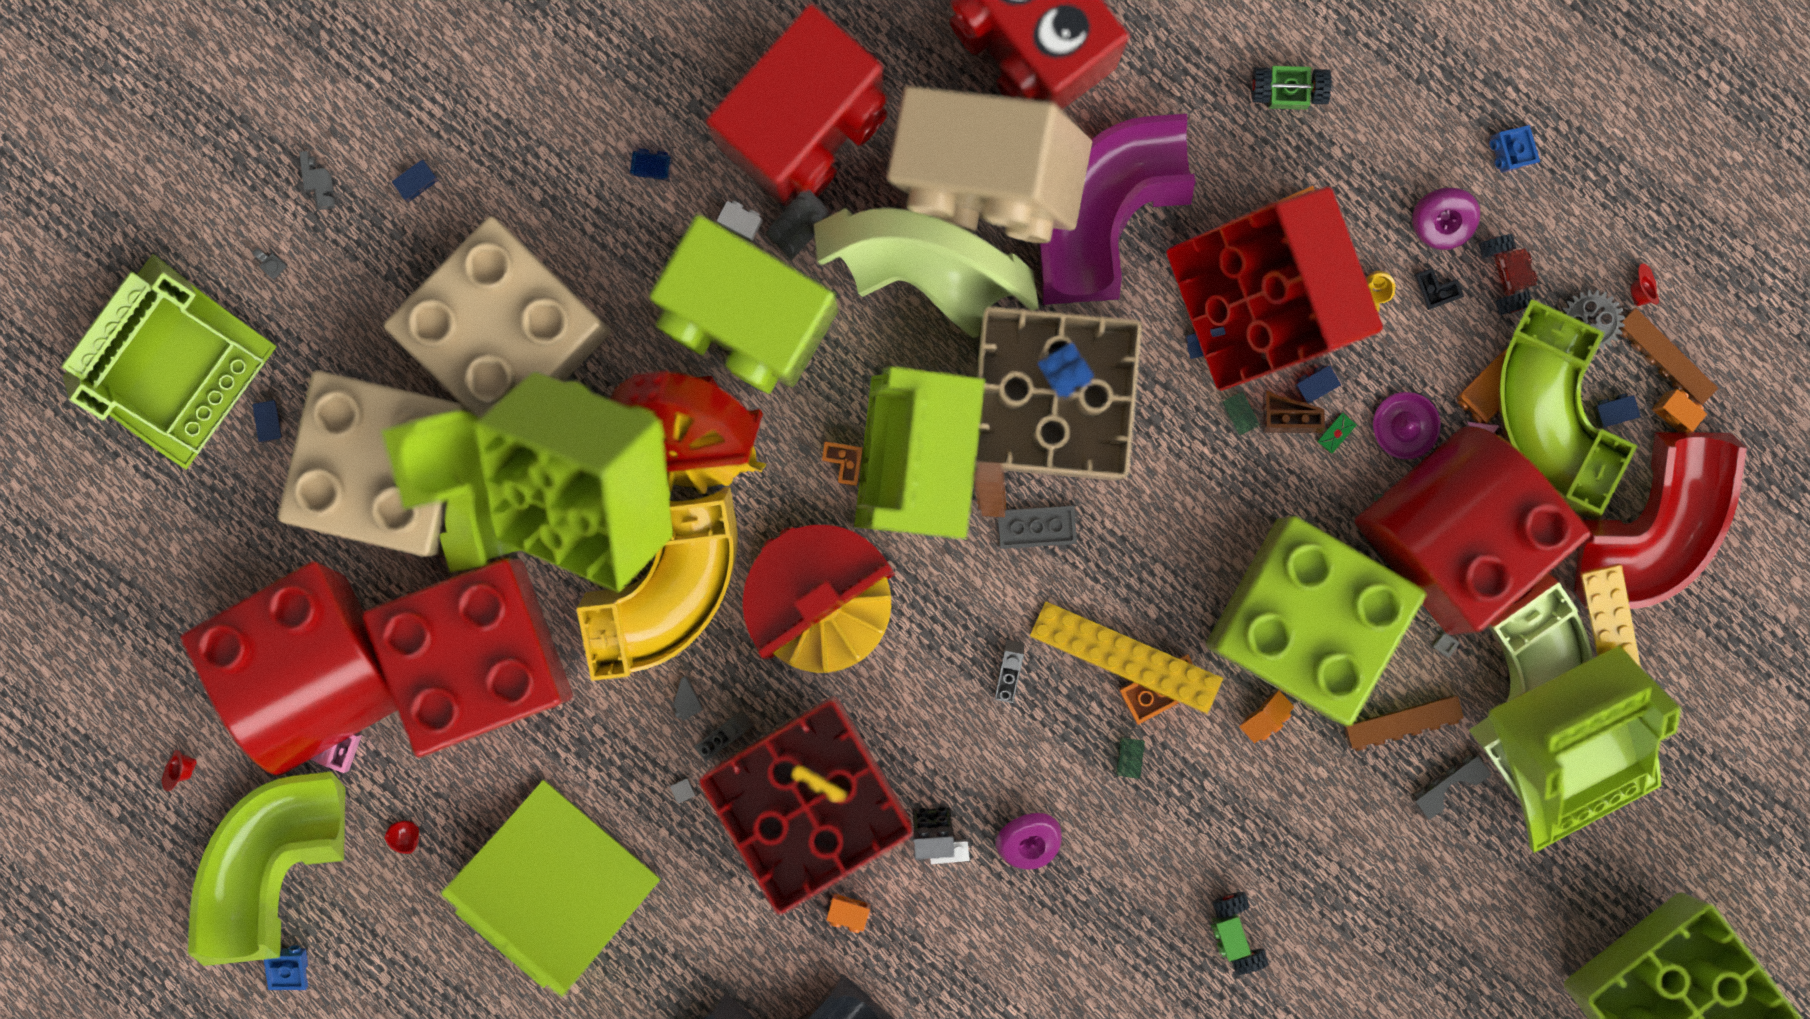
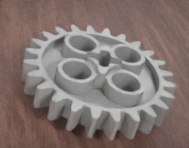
M1588 290L1587 296L1580 292L1581 298L1578 299L1576 296H1573L1575 302L1567 301L1570 307L1563 308V310L1567 313L1566 315L1574 319L1582 318L1584 323L1589 325L1588 319L1595 318L1599 310L1604 307V311L1595 319L1597 323L1590 325L1605 332L1600 344L1601 349L1604 351L1605 344L1611 347L1610 341L1612 339L1618 341L1615 336L1616 334L1622 335L1619 327H1625L1620 322L1625 319V316L1619 314L1623 312V309H1616L1620 303L1618 301L1612 303L1613 296L1607 299V292H1604L1602 296H1600L1599 290H1596L1595 295H1592L1591 291ZM1594 303L1597 308L1594 312H1587L1586 306ZM1604 315L1612 317V321L1609 324L1601 322Z

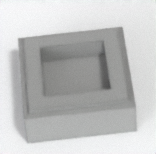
M1443 631L1432 647L1449 658L1460 642Z
M688 778L670 786L678 804L696 796Z

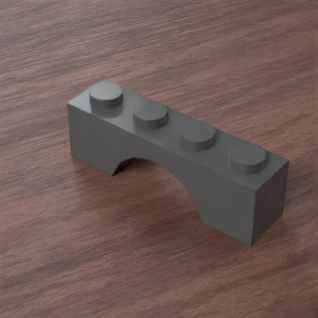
M1469 754L1465 756L1459 766L1450 767L1446 770L1444 777L1441 779L1440 777L1435 778L1430 782L1431 786L1426 790L1422 788L1414 794L1415 798L1412 800L1426 819H1432L1445 809L1444 794L1449 786L1460 781H1466L1477 786L1492 775L1477 755L1471 756Z

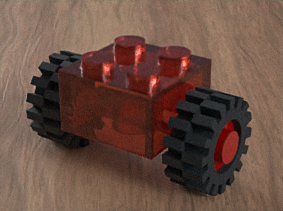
M1512 233L1479 243L1482 259L1493 256L1497 257L1494 259L1504 293L1508 295V297L1495 301L1499 316L1527 308L1532 300L1530 291L1515 293L1537 285V274L1532 270L1530 253L1526 251V248L1506 253L1516 249Z

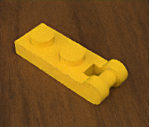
M798 766L793 772L796 780L804 779L808 781L811 788L818 792L820 789L827 792L826 796L835 802L838 799L842 801L846 795L845 791L804 767Z

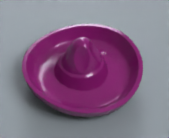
M1441 188L1434 190L1421 198L1414 208L1412 215L1414 231L1423 243L1434 249L1451 250L1466 243L1475 233L1480 221V207L1477 200L1470 193L1462 189Z
M1401 392L1389 396L1379 405L1374 415L1373 429L1377 442L1388 454L1399 459H1414L1424 455L1434 446L1440 434L1441 422L1437 409L1427 398L1416 393Z
M1031 813L1020 816L1005 825L996 838V849L1001 858L1015 868L1025 870L1041 868L1051 862L1060 849L1062 842L1061 827L1048 814Z

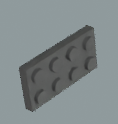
M808 190L807 192H801L765 233L792 260L815 237L814 224L832 214Z
M1074 506L1005 510V517H998L1000 549L1077 544Z

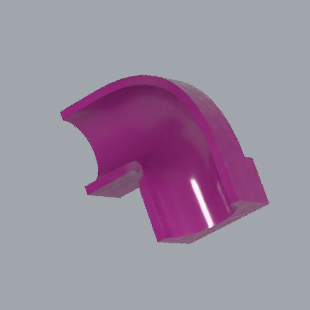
M1187 114L1133 118L1118 123L1091 139L1092 146L1076 228L1073 230L1053 228L1050 242L1040 243V281L1043 305L1120 299L1122 273L1118 243L1131 216L1138 208L1148 202H1152L1153 207L1190 205L1192 203L1195 174H1190L1188 164Z

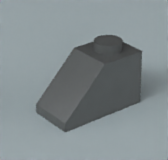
M687 675L681 678L674 701L675 708H673L678 719L681 718L682 721L704 710Z

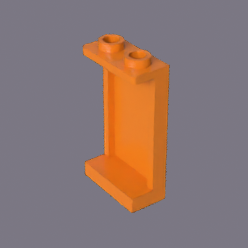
M1508 348L1504 349L1456 397L1459 400V406L1464 410L1468 409L1473 414L1471 417L1477 423L1487 424L1490 421L1489 419L1499 410V383Z

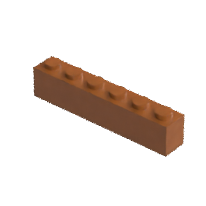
M1637 308L1631 309L1625 315V319L1620 321L1625 327H1619V330L1622 332V335H1619L1623 338L1627 337L1632 342L1630 344L1632 348L1637 352L1641 351L1645 355L1644 359L1650 365H1655L1659 369L1658 373L1663 378H1669L1673 382L1672 387L1675 390L1681 389L1685 391L1691 401L1703 405L1719 389Z
M978 462V469H974L973 477L978 510H981L982 516L1005 517L1006 491L1003 465Z
M1452 695L1354 722L1350 726L1343 725L1349 748L1360 751L1366 749V745L1369 744L1378 746L1385 744L1387 739L1392 738V741L1403 739L1405 734L1410 733L1411 736L1421 734L1422 730L1429 728V731L1441 728L1440 725L1445 723L1448 726L1458 724L1459 720L1463 719L1464 716L1458 696Z

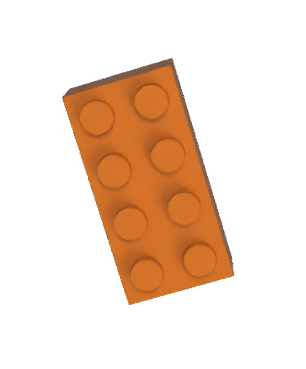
M1185 653L1178 657V659L1194 665L1188 654ZM1134 682L1118 689L1135 723L1138 725L1180 703Z

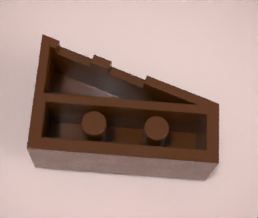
M1268 390L1263 394L1264 433H1322L1325 429V409L1304 402H1298L1286 396L1276 395Z

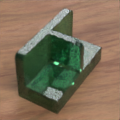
M1243 391L1222 402L1230 417L1228 418L1229 421H1232L1239 435H1243L1260 426Z
M1121 736L1116 768L1117 776L1140 778L1145 746L1144 740Z

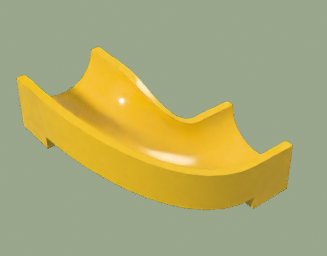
M723 487L717 493L699 499L669 501L673 536L656 553L654 563L649 571L638 582L624 587L618 592L609 589L586 592L577 607L591 681L629 677L631 672L659 665L688 647L710 623L726 593L737 557L738 531L730 487Z

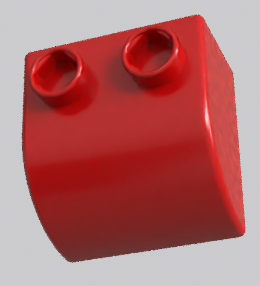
M1329 186L1274 202L1174 245L1166 251L1214 384L1219 391L1324 355L1380 333L1383 330L1382 321L1351 241L1345 220L1341 214L1334 192ZM1224 327L1225 335L1212 337L1210 330ZM1262 352H1265L1267 356L1264 360H1261Z
M1474 426L1462 427L1355 518L1356 526L1396 574L1426 592L1422 605L1448 635L1483 630L1590 536L1588 527L1541 471L1522 452L1500 436Z
M315 561L305 564L184 632L180 637L215 711L230 735L258 766L276 776L287 773L397 711L363 619L364 611L349 581L344 574Z

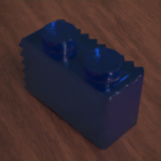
M638 148V151L632 152L630 174L636 177L669 181L672 157L665 151H657V154L649 153L648 149Z

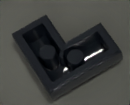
M1433 268L1414 274L1427 311L1464 297L1458 279L1439 285Z

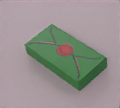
M1342 412L1317 442L1332 454L1357 424Z

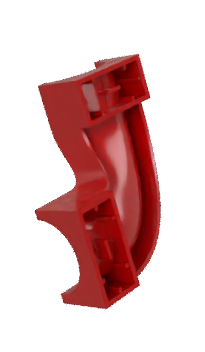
M1655 432L1651 459V470L1654 472L1652 486L1646 507L1640 517L1629 524H1623L1621 520H1582L1590 530V536L1579 545L1574 592L1585 609H1587L1581 572L1619 563L1622 567L1629 608L1638 609L1656 605L1673 597L1690 585L1705 570L1722 545L1738 505L1747 447L1732 433Z

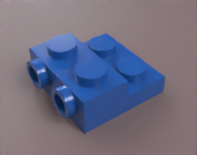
M1530 125L1490 136L1489 145L1496 155L1495 166L1500 169L1501 173L1540 162Z
M1073 343L1038 363L1058 398L1061 396L1064 399L1075 393L1073 391L1074 388L1080 385L1082 389L1092 383L1090 379L1094 377Z
M292 945L289 948H281L280 946V958L264 959L268 990L307 989L306 968L308 961L306 948H300L299 945Z

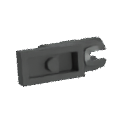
M308 151L299 152L304 190L308 193L314 192L312 195L316 209L336 208L335 199L328 196L334 193L332 175L325 168L313 169V167H316L315 157L311 156V153Z

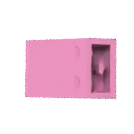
M356 733L313 757L311 760L342 773L348 772L362 735Z

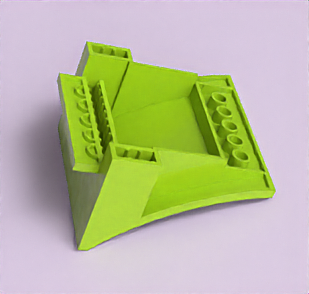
M152 254L138 274L130 271L61 366L67 370L63 380L69 400L103 421L109 414L139 438L187 470L277 346L195 287L156 255Z
M893 367L883 369L882 375L871 376L854 528L967 538L984 379Z
M1620 646L1489 711L1490 720L1512 771L1525 817L1529 848L1534 853L1661 787V772L1658 759L1660 741L1677 732L1681 707Z
M544 779L489 842L443 890L441 895L458 909L455 913L535 982L543 988L548 985L563 997L661 878Z

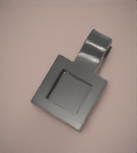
M258 247L253 251V254L263 262L259 267L273 280L288 267L274 253L268 256Z

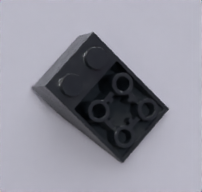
M940 806L934 809L918 808L917 810H912L915 860L954 857L951 807Z

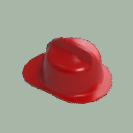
M1642 263L1638 267V279L1630 287L1634 305L1641 306L1649 303L1657 305L1659 304L1656 280L1650 267Z
M175 750L163 772L161 781L163 789L171 791L178 782L190 779L197 763L196 759L181 754L179 750Z

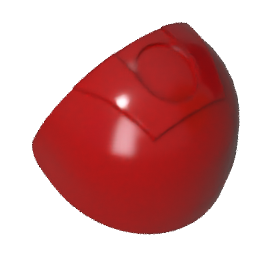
M410 821L396 822L386 831L385 841L395 852L410 854L418 846L419 828Z

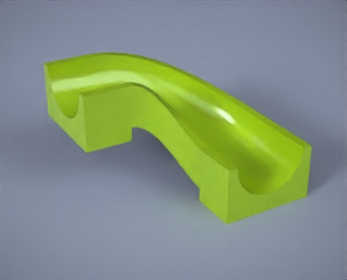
M467 412L446 413L381 430L403 509L434 504L448 499L446 511L447 532L441 533L439 536L450 572L487 565L488 559L519 551L517 548L498 541L495 537L475 430V423L480 417Z

